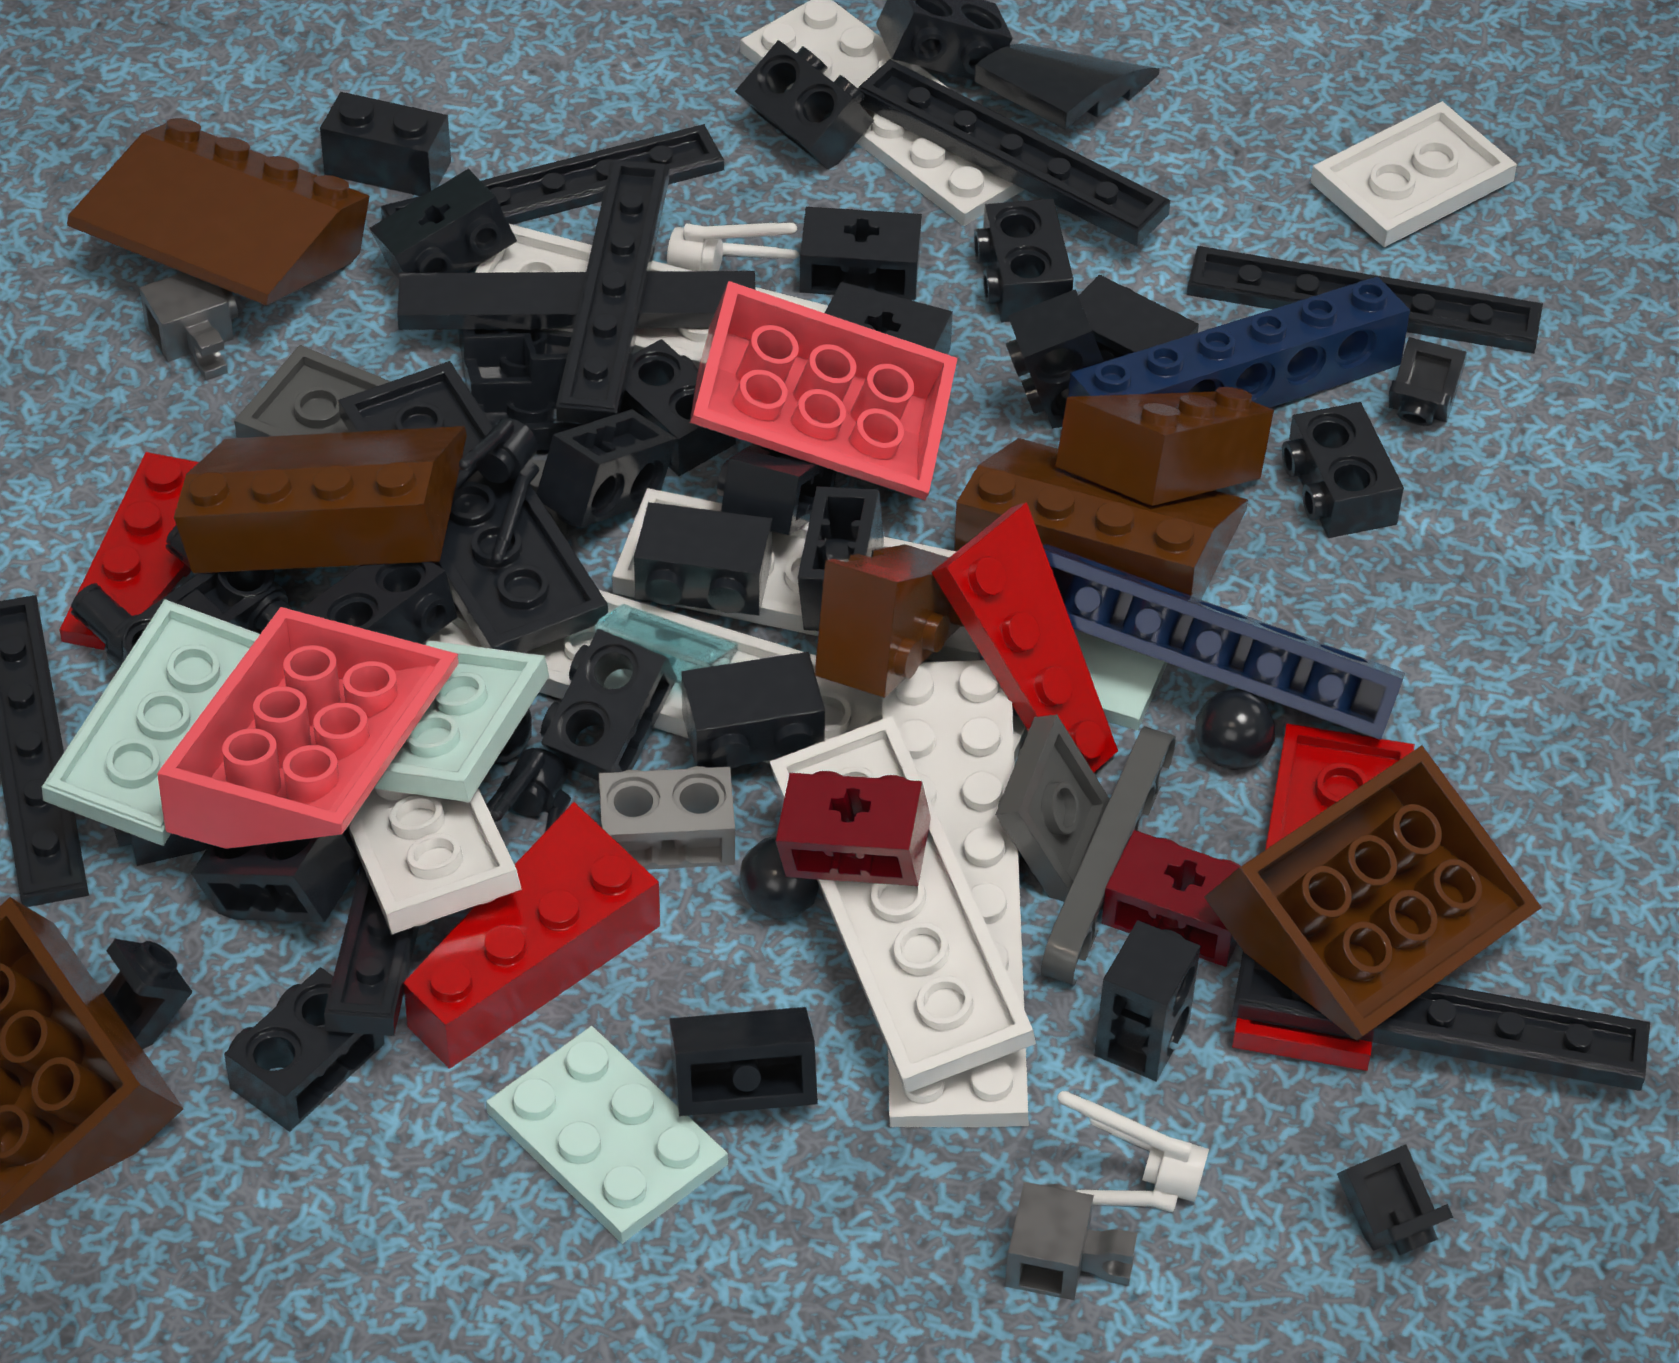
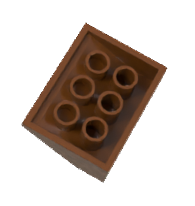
M173 118L167 120L163 125L141 133L69 213L67 226L267 306L351 264L356 259L361 250L370 196L349 188V183L342 178L312 174L300 169L299 164L295 160L281 156L269 157L250 150V145L241 139L232 137L220 138L201 131V126L192 120Z
M465 426L224 439L186 474L174 515L192 573L439 562L460 470L458 463L462 459L467 437Z
M1018 438L977 466L956 502L954 551L956 552L1008 509L1027 502L1043 545L1048 544L1202 599L1247 510L1248 499L1213 490L1151 506L1055 467L1058 448Z
M1423 745L1239 867L1204 896L1244 953L1356 1041L1542 908Z
M11 897L0 906V1224L136 1154L184 1109L57 926Z

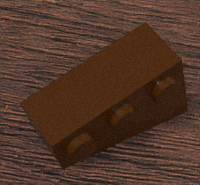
M1219 387L1216 389V392L1067 397L1055 467L1151 506L1261 479L1274 410L1252 402L1251 393L1233 387Z
M903 544L874 550L873 557L861 554L850 555L849 562L837 559L826 560L815 676L883 698L889 695L906 678L910 679L917 671L919 665L933 652L938 653L946 640L960 627H964L931 573L949 557Z

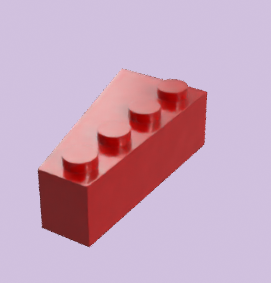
M575 802L566 809L515 863L522 890L496 898L486 904L476 905L403 982L407 1027L449 1069L660 927L659 881Z

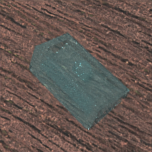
M626 604L620 605L601 617L594 627L595 633L597 629H600L666 656L677 676L676 682L680 684L681 671L730 664L738 651L737 643Z

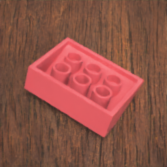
M728 281L708 330L697 373L690 423L926 500L930 491L958 358Z
M280 607L158 771L157 776L166 832L225 849L342 835L459 664L458 654Z

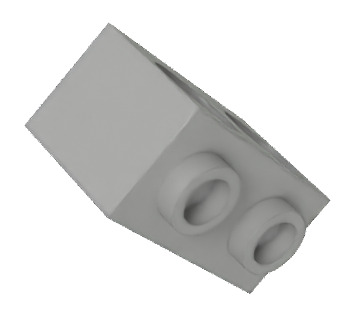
M696 766L674 770H626L623 772L599 773L601 827L646 870L735 865V820L730 767L706 768Z

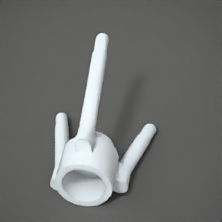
M686 223L684 228L675 227L671 234L667 251V264L691 271H719L723 256L795 259L799 257L797 250L723 243L721 239L789 235L797 231V226L794 223L700 226Z
M1061 1091L1058 1094L1057 1099L1059 1103L1089 1117L1090 1123L1093 1126L1150 1151L1142 1181L1156 1184L1154 1191L1077 1190L1076 1192L1094 1195L1093 1205L1154 1207L1174 1213L1177 1198L1195 1202L1209 1152L1208 1148L1168 1137L1068 1091Z

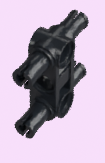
M176 525L167 536L166 542L168 544L166 549L191 569ZM274 570L194 573V577L139 615L128 613L105 593L97 583L90 584L81 590L71 604L73 609L71 614L105 644L108 660L118 669L164 599L261 634L280 607L294 609L288 605L289 601L286 591L274 581Z

